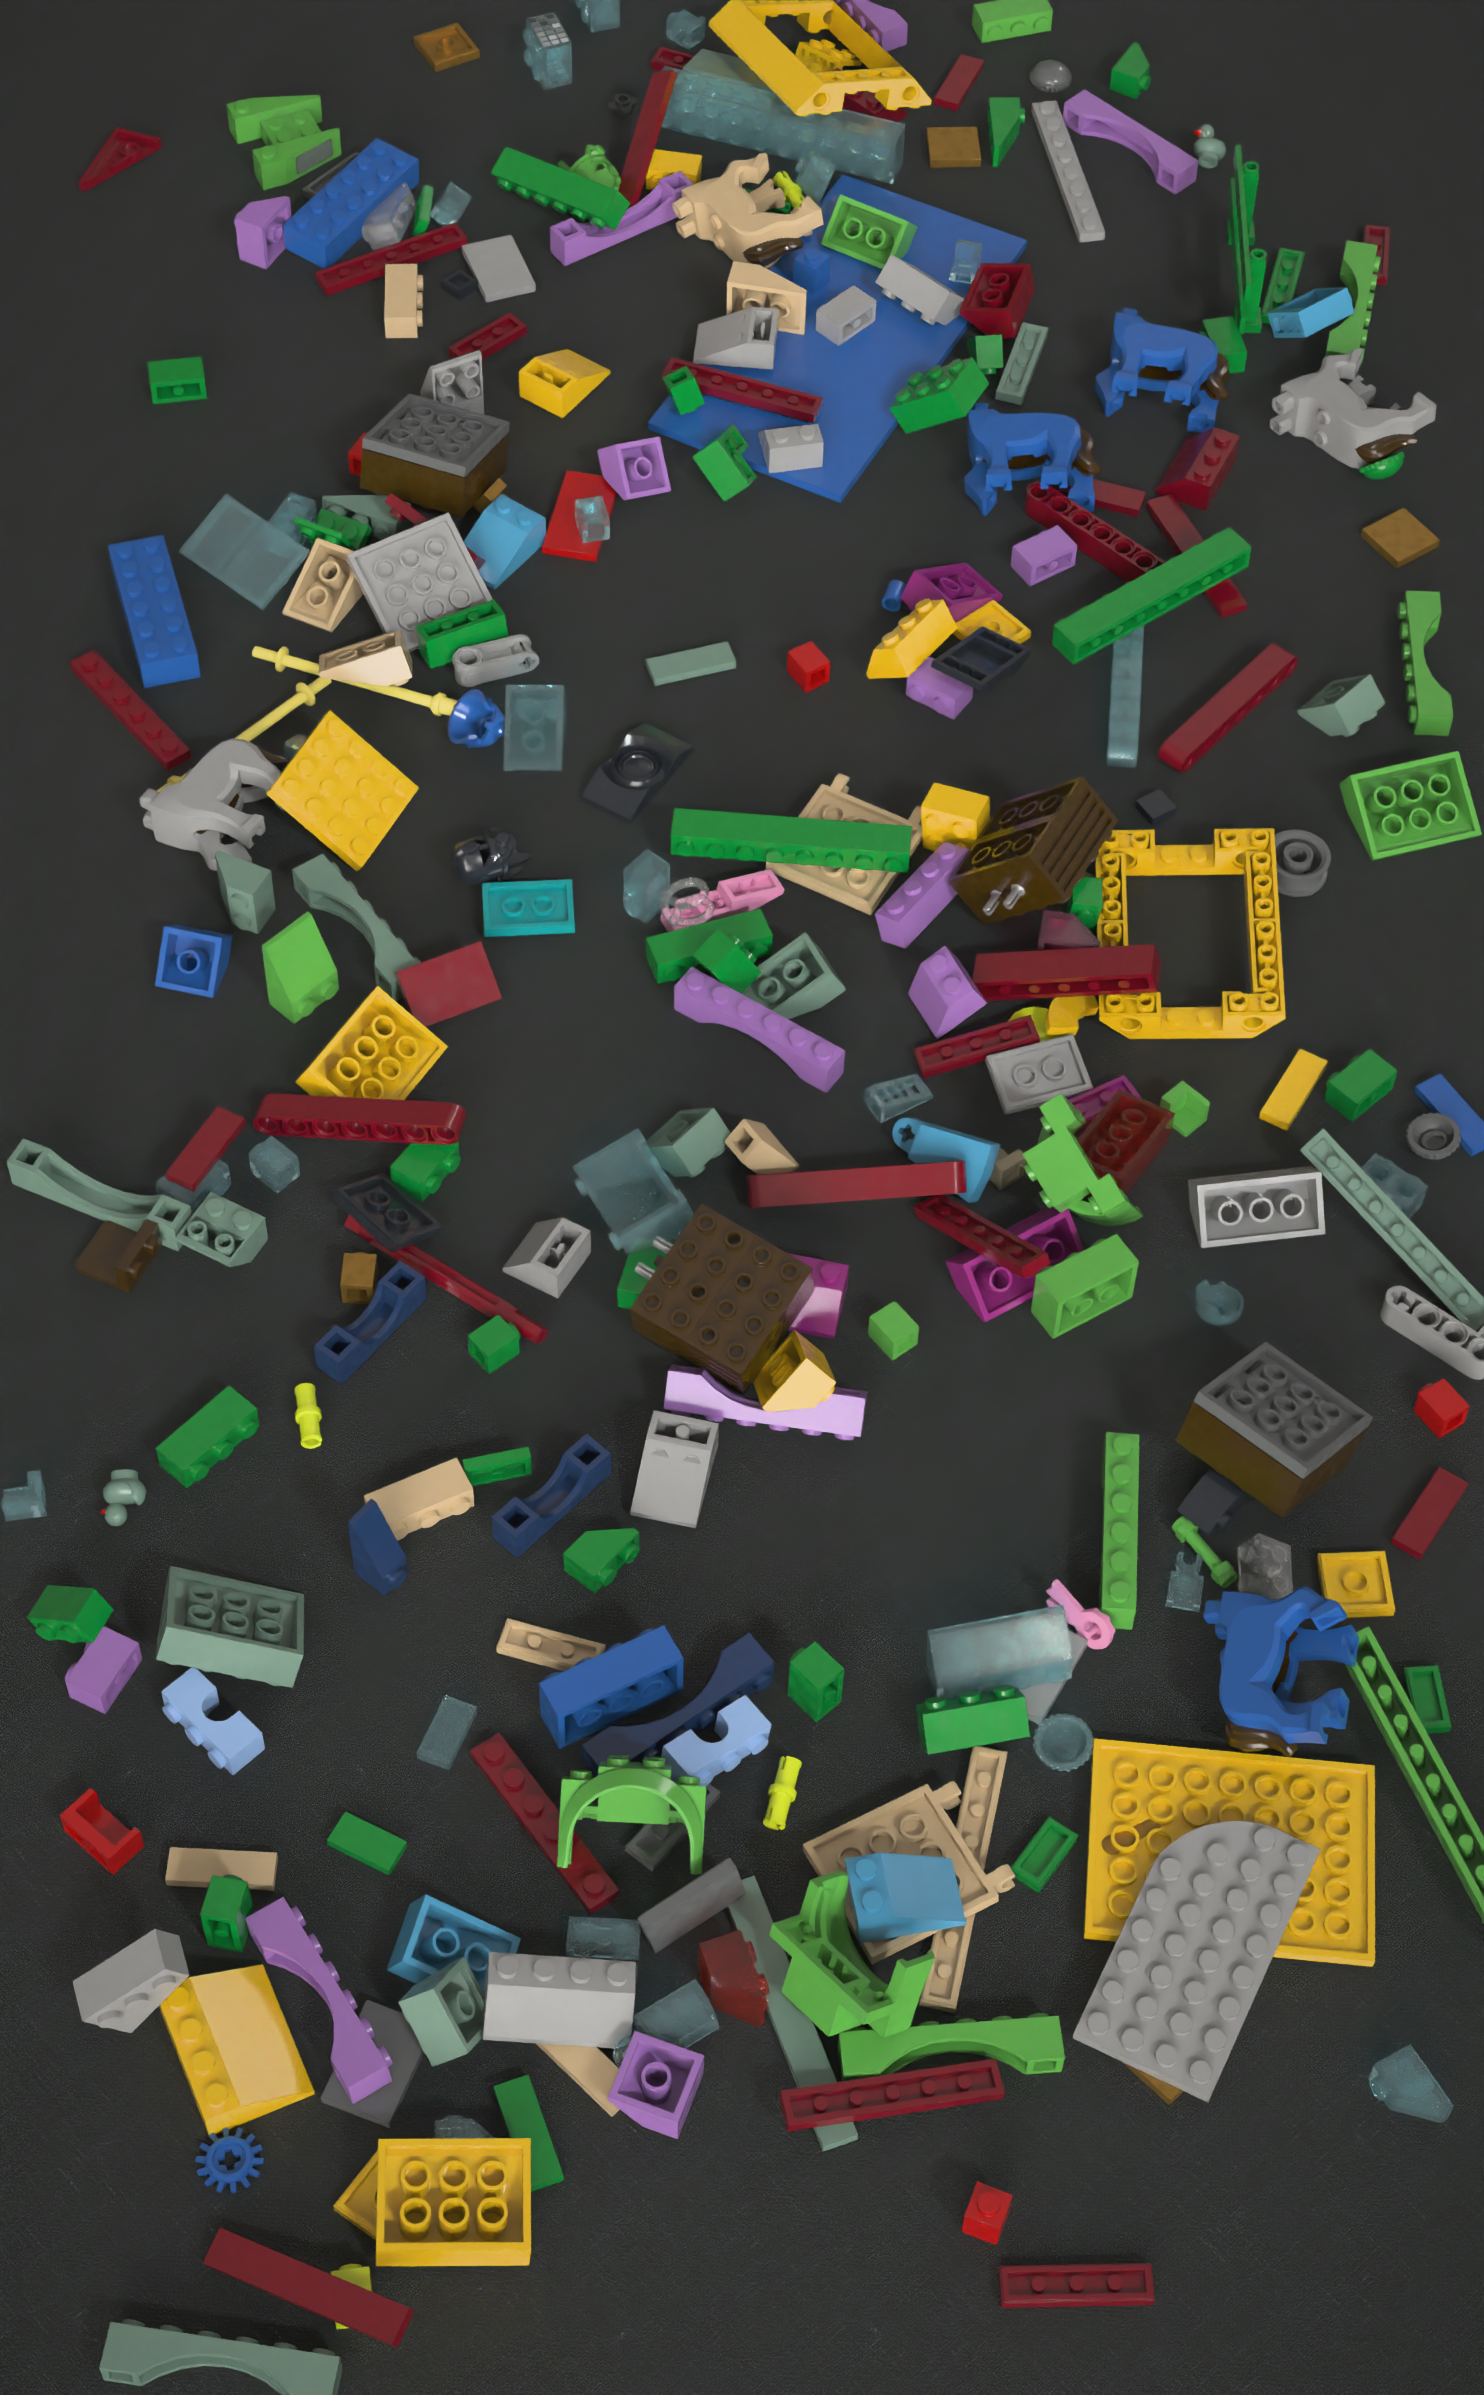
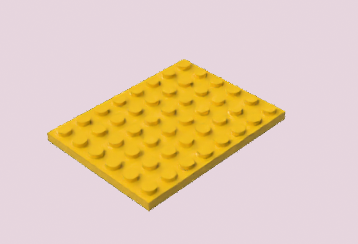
M1094 1738L1084 1939L1117 1942L1153 1863L1160 1853L1172 1842L1186 1833L1205 1825L1227 1821H1248L1271 1826L1320 1849L1273 1957L1373 1967L1375 1963V1765ZM1149 1818L1160 1824V1828L1151 1830L1141 1840H1139L1137 1830L1133 1827ZM1129 1831L1133 1833L1135 1843L1129 1847H1122L1115 1841V1834ZM1111 1835V1843L1120 1853L1115 1855L1106 1853L1102 1848V1840L1106 1836Z

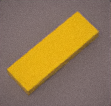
M1299 1049L1260 1111L1259 1119L1287 1131L1326 1069L1328 1061Z

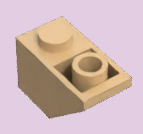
M743 1119L724 1141L737 1158L758 1175L795 1172L800 1167L764 1123Z

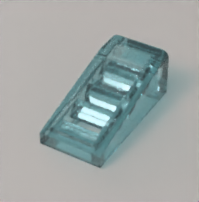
M917 1073L870 1086L865 1089L864 1095L865 1104L880 1123L933 1099L932 1092ZM915 1085L920 1093H915L911 1086ZM905 1089L909 1096H905L902 1090ZM896 1094L898 1099H895L892 1095Z

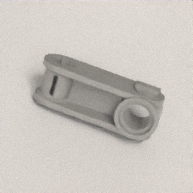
M519 634L459 648L452 656L456 682L465 687H473L478 684L532 671L539 664V657L531 649L530 638L527 635Z

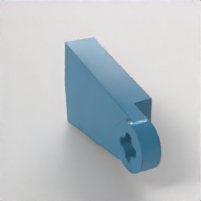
M913 1117L898 1120L892 1131L894 1142L909 1154L907 1158L915 1164L965 1160L967 1193H957V1195L968 1203L979 1200L992 1175L1000 1148L999 1143L921 1121ZM912 1126L911 1132L915 1136L906 1140L907 1134L904 1133V1128Z

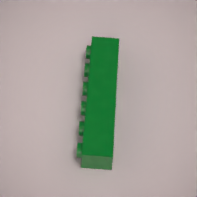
M505 147L491 171V174L498 180L497 185L508 192L513 189L525 199L532 197L536 202L545 207L550 204L562 214L570 212L572 216L582 222L585 219L590 220L594 226L600 229L607 227L615 231L630 205L628 200L618 190L509 147Z

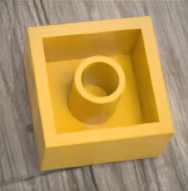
M934 782L921 805L923 848L935 852L945 841L969 850L990 820L989 796Z

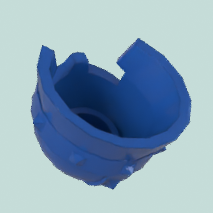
M474 689L465 693L457 701L448 722L449 739L454 744H465L468 748L487 747L505 735L504 716L498 706L492 702L491 697L487 698L480 690Z

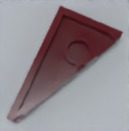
M116 127L80 179V190L88 191L161 149V138Z

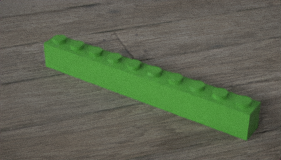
M1370 1627L1364 1628L1356 1632L1359 1636L1355 1666L1346 1664L1345 1666L1484 1923V1836Z

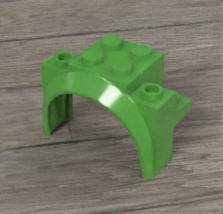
M608 1755L607 1761H601L597 1777H592V1771L570 1770V1776H563L561 1783L557 1867L568 1868V1864L572 1863L574 1828L576 1821L582 1820V1818L597 1819V1821L663 1825L679 1822L687 1826L689 1833L691 1874H702L707 1783H699L700 1777L678 1776V1782H673V1764H665L664 1757L646 1756L642 1763L630 1762V1756ZM598 1798V1803H592V1801Z
M838 1870L811 1879L800 1914L773 1923L769 1936L792 1957L781 1992L828 2037L862 2024L871 2026L882 2038L909 2029L920 1995L935 1959L933 1952L929 1950L927 1955L907 1962L903 1958L897 1960L889 1985L884 1983L870 1971L861 1959L848 1930L845 1902L849 1875Z

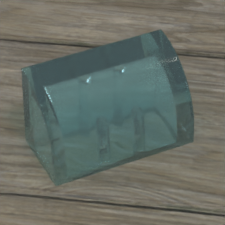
M696 1979L633 2016V2031L682 2048L689 2047L719 2028L714 2009Z

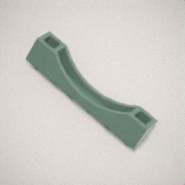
M323 854L292 869L294 889L310 908L327 911L343 918L354 925L365 936L375 955L376 985L395 1001L404 998L395 972L419 964L421 961L409 954L401 938L396 939L391 933L387 922L383 918L379 919L376 916L370 902L366 899L363 900L358 895L354 884L343 878L337 864L334 862L330 863Z
M24 1138L7 1160L12 1184L102 1221H112L136 1232L139 1231L145 1220L149 1219L158 1223L163 1246L179 1251L183 1245L177 1242L175 1237L192 1216L191 1206L163 1194L154 1196L137 1195L109 1187L80 1172L51 1149Z
M125 2319L122 2323L110 2322L99 2367L105 2381L143 2386L160 2376L180 2369L200 2366L226 2367L246 2372L266 2382L281 2395H337L343 2370L340 2357L335 2356L334 2352L327 2349L315 2348L312 2352L297 2350V2347L282 2342L275 2343L273 2347L260 2345L257 2340L249 2337H237L236 2341L221 2339L219 2334L210 2331H199L198 2335L183 2333L182 2329L171 2325H162L160 2329L148 2328L142 2322Z

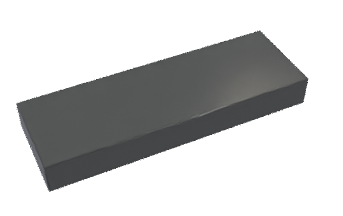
M708 1784L706 1789V1812L720 1797V1791L711 1784ZM679 1822L669 1823V1825L645 1824L625 1845V1851L653 1872L688 1833L687 1826Z

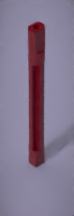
M351 1215L348 1216L344 1226L357 1233L360 1238L396 1260L402 1261L425 1278L490 1318L499 1315L506 1323H512L519 1331V1334L530 1341L542 1343L545 1340L549 1329L520 1312V1309L416 1245H411L391 1253Z

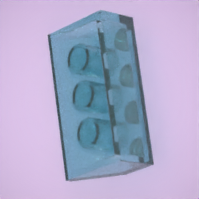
M1063 1605L927 1630V1673L934 1697L957 1698L960 1693L965 1691L986 1693L993 1691V1688L999 1685H1012L1018 1687L1019 1690H1024L1030 1686L1059 1683L1072 1677L1073 1658Z

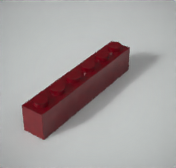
M1155 944L1005 953L991 952L976 954L972 981L985 1001L1158 992L1161 960Z

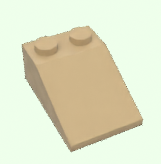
M733 261L727 281L726 315L749 307L778 309V331L804 335L807 290L761 265Z
M317 538L282 614L332 633L364 594L346 560L347 554L354 551Z
M401 629L320 655L318 673L320 678L378 686L392 684V686L396 687L407 683L409 678H412V658Z

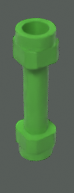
M1185 1516L1180 1517L1174 1522L1171 1528L1175 1532L1176 1537L1182 1543L1187 1541L1212 1570L1211 1578L1222 1588L1231 1585L1237 1579L1238 1574L1228 1561L1222 1562L1197 1533L1198 1526Z

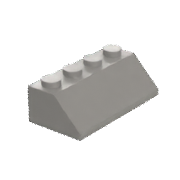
M1312 1166L1188 1180L1190 1212L1201 1248L1325 1234L1322 1172Z
M489 1952L485 1972L482 2040L627 2049L632 2034L636 1962Z

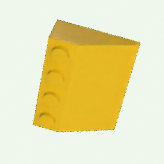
M377 986L364 999L295 1083L309 1095L405 1100L448 1046Z
M263 1964L186 1978L159 2005L208 2135L212 2133L217 2135L222 2133L224 2128H234L315 2094Z
M531 2138L378 2139L376 2266H529L531 2255Z

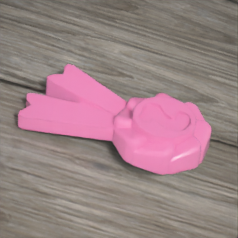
M1058 1579L1053 1581L1052 1586L1046 1590L1051 1596L1046 1600L1049 1607L1046 1613L1075 1626L1077 1634L1088 1640L1087 1645L1090 1648H1106L1112 1642L1115 1633L1110 1617L1100 1612L1098 1608L1085 1610Z

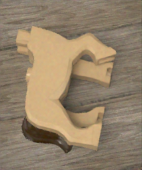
M766 153L758 154L752 159L730 162L720 177L704 180L682 189V198L672 203L673 211L679 219L686 216V218L676 223L677 231L683 238L695 233L699 239L713 241L716 248L723 250L731 260L761 265L766 269L777 263L782 255L803 248L804 243L800 237L812 235L813 229L823 225L821 208L809 196L802 200L800 208L796 206L790 214L766 212L769 209L785 207L784 192L780 188L774 190V182L771 179L750 193L742 188V184L745 182L760 184L769 171Z

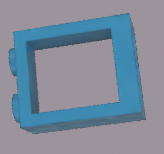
M1347 287L1315 288L1267 312L1274 338H1304L1355 312L1352 306V297Z

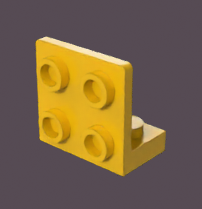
M810 39L809 42H799L795 56L812 73L829 72L836 68L842 70L843 66H861L862 64L851 51L847 49L840 51L835 48V43L824 39L821 42Z

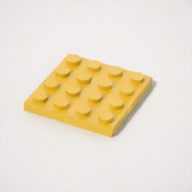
M329 710L266 794L357 872L366 863L419 787Z

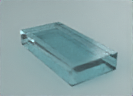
M445 1695L417 1751V1759L450 1770L477 1714V1706Z

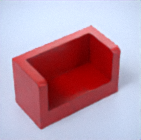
M89 1788L60 1814L64 1832L112 1875L144 1847L141 1832L136 1827L130 1831L100 1804L97 1792L93 1788Z

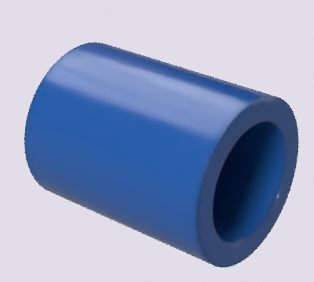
M899 580L889 582L881 602L886 610L896 612L900 609L903 602L900 597L906 587L905 583Z

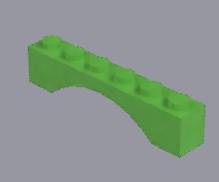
M1346 240L1340 279L1347 286L1352 296L1355 313L1351 314L1340 326L1330 331L1325 357L1347 354L1354 349H1359L1360 345L1365 346L1368 330L1363 329V327L1369 326L1371 311H1366V309H1372L1374 293H1371L1370 290L1375 291L1378 275L1373 274V272L1378 273L1381 257L1376 256L1378 245ZM1361 348V349L1363 350V352H1362V359H1361V365H1362V361H1363V356H1364L1365 348Z
M1406 591L1404 601L1398 604L1397 616L1398 619H1402L1399 634L1400 639H1404L1402 660L1407 662L1404 666V681L1409 682L1406 688V701L1411 702L1408 710V722L1413 723L1414 735L1448 736L1453 720L1451 695L1432 676L1424 656L1426 643L1438 630L1442 613L1440 592Z
M1106 1432L1102 1452L1103 1530L1098 1609L1110 1617V1622L1114 1629L1132 1630L1137 1596L1140 1435Z
M1035 2013L1027 2018L1013 2019L1010 2016H998L991 2021L980 2022L966 2018L960 2019L954 2024L941 2025L935 2021H927L882 2038L874 2030L854 2027L839 2033L837 2046L841 2082L889 2075L918 2059L948 2052L988 2056L1009 2064L1025 2075L1062 2072L1065 2059L1059 2016H1049L1046 2013Z

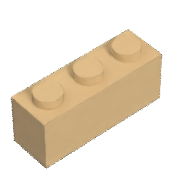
M385 264L384 322L386 338H418V327H423L422 310H418L423 309V293L418 292L423 291V275H418L417 264Z
M457 1458L364 1495L365 1504L370 1499L377 1502L397 1541L404 1538L410 1532L420 1528L432 1527L439 1520L451 1515L463 1514L470 1507L474 1506L473 1487Z

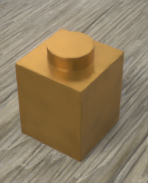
M365 1252L344 1253L340 1282L342 1303L370 1304L377 1289V1254Z

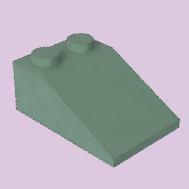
M805 932L760 964L757 968L761 971V974L742 994L777 1014L791 1019L823 1007L844 992L846 988L821 949Z

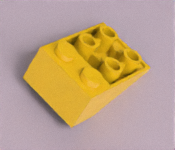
M569 349L536 356L519 371V396L564 418L611 374V370Z

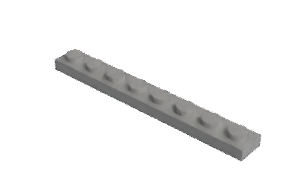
M1057 101L1032 103L1031 112L1079 243L1104 240V227Z

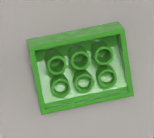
M1459 751L1350 775L1339 784L1347 813L1372 861L1482 835Z

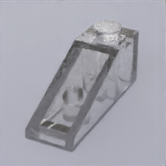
M407 183L401 184L367 216L362 226V235L365 241L369 242L372 250L401 241L416 209V201Z

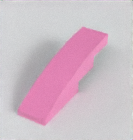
M771 869L719 881L717 890L690 896L688 905L662 911L660 920L666 930L670 932L755 910L782 895L785 889Z

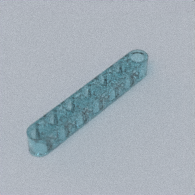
M1144 625L1113 642L1106 766L1136 768Z

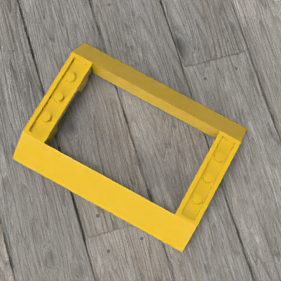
M730 0L709 21L708 26L798 116H808L813 113L829 115L831 112H841L845 93L855 94L857 91L876 92L875 98L889 110H897L898 107L920 108V106L931 105L932 100L915 78L833 0ZM779 14L797 16L796 21L809 33H818L821 29L831 31L869 69L812 73L765 26L766 15L770 17H777Z
M1274 828L1214 829L1213 845H1155L1154 830H1112L1111 837L1102 844L1099 849V855L1095 859L1096 878L1102 879L1103 907L1097 922V947L1128 946L1126 876L1244 874L1250 994H1244L1241 991H1222L1221 1007H1161L1160 992L1142 993L1140 995H1099V1021L1128 1039L1254 1038L1283 1021L1286 1017Z

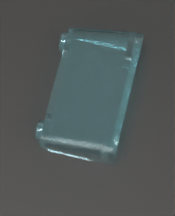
M638 1128L572 1166L578 1176L573 1182L582 1197L589 1195L612 1231L607 1235L617 1251L623 1248L625 1253L654 1249L656 1247L653 1246V1241L657 1236L674 1244L694 1215L680 1189L676 1190L661 1168L654 1153H651L644 1136Z

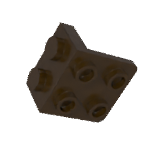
M146 1219L139 1231L136 1232L112 1221H105L76 1261L75 1267L77 1272L130 1293L162 1246L158 1223Z

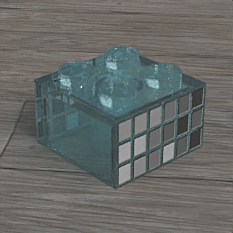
M555 12L526 18V29L523 30V36L527 44V50L524 51V58L527 66L530 65L532 67L534 79L536 81L539 80L544 90L571 84V41Z

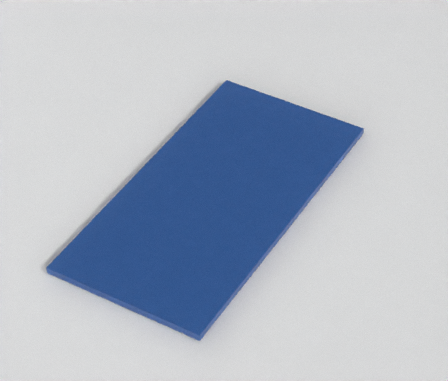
M843 174L818 205L822 211L823 225L813 229L812 235L800 237L804 243L803 248L782 255L777 263L768 269L793 282L794 259L808 245L830 255L829 281L815 295L807 291L805 334L778 331L773 370L699 364L823 397V406L815 422L811 423L703 393L701 395L705 404L699 406L695 411L683 415L679 414L670 396H668L648 421V430L701 449L707 441L734 424L749 445L741 455L751 469L839 503L843 501L899 424L889 407L896 399L895 395L908 383V377L917 371L923 373L929 371L934 366H941L971 325V322L961 315L947 325H942L938 322L931 325L920 318L922 312L916 309L913 313L901 305L902 299L896 297L893 300L881 292L883 287L875 283L882 269L821 245L840 194L918 226L910 248L902 260L914 265L964 298L980 263L1015 264L1027 248V240ZM854 285L876 300L875 321L838 346L816 331L817 309ZM802 425H819L824 442L822 467L777 473L768 472L758 432Z

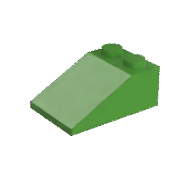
M308 911L262 945L269 1004L295 1024L301 1018L310 1015L317 1006L325 1000L331 999L339 990L337 969L313 916Z

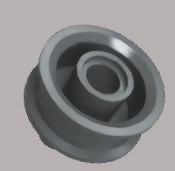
M1286 830L1276 834L1275 850L1278 892L1288 896L1303 897L1311 896L1319 891L1326 882L1327 869L1331 862V852L1327 844L1317 835L1304 830Z

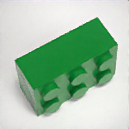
M973 357L965 360L956 359L949 365L942 367L937 365L929 371L923 373L917 371L910 375L907 379L908 383L895 395L896 399L889 409L907 434L965 417L989 382Z

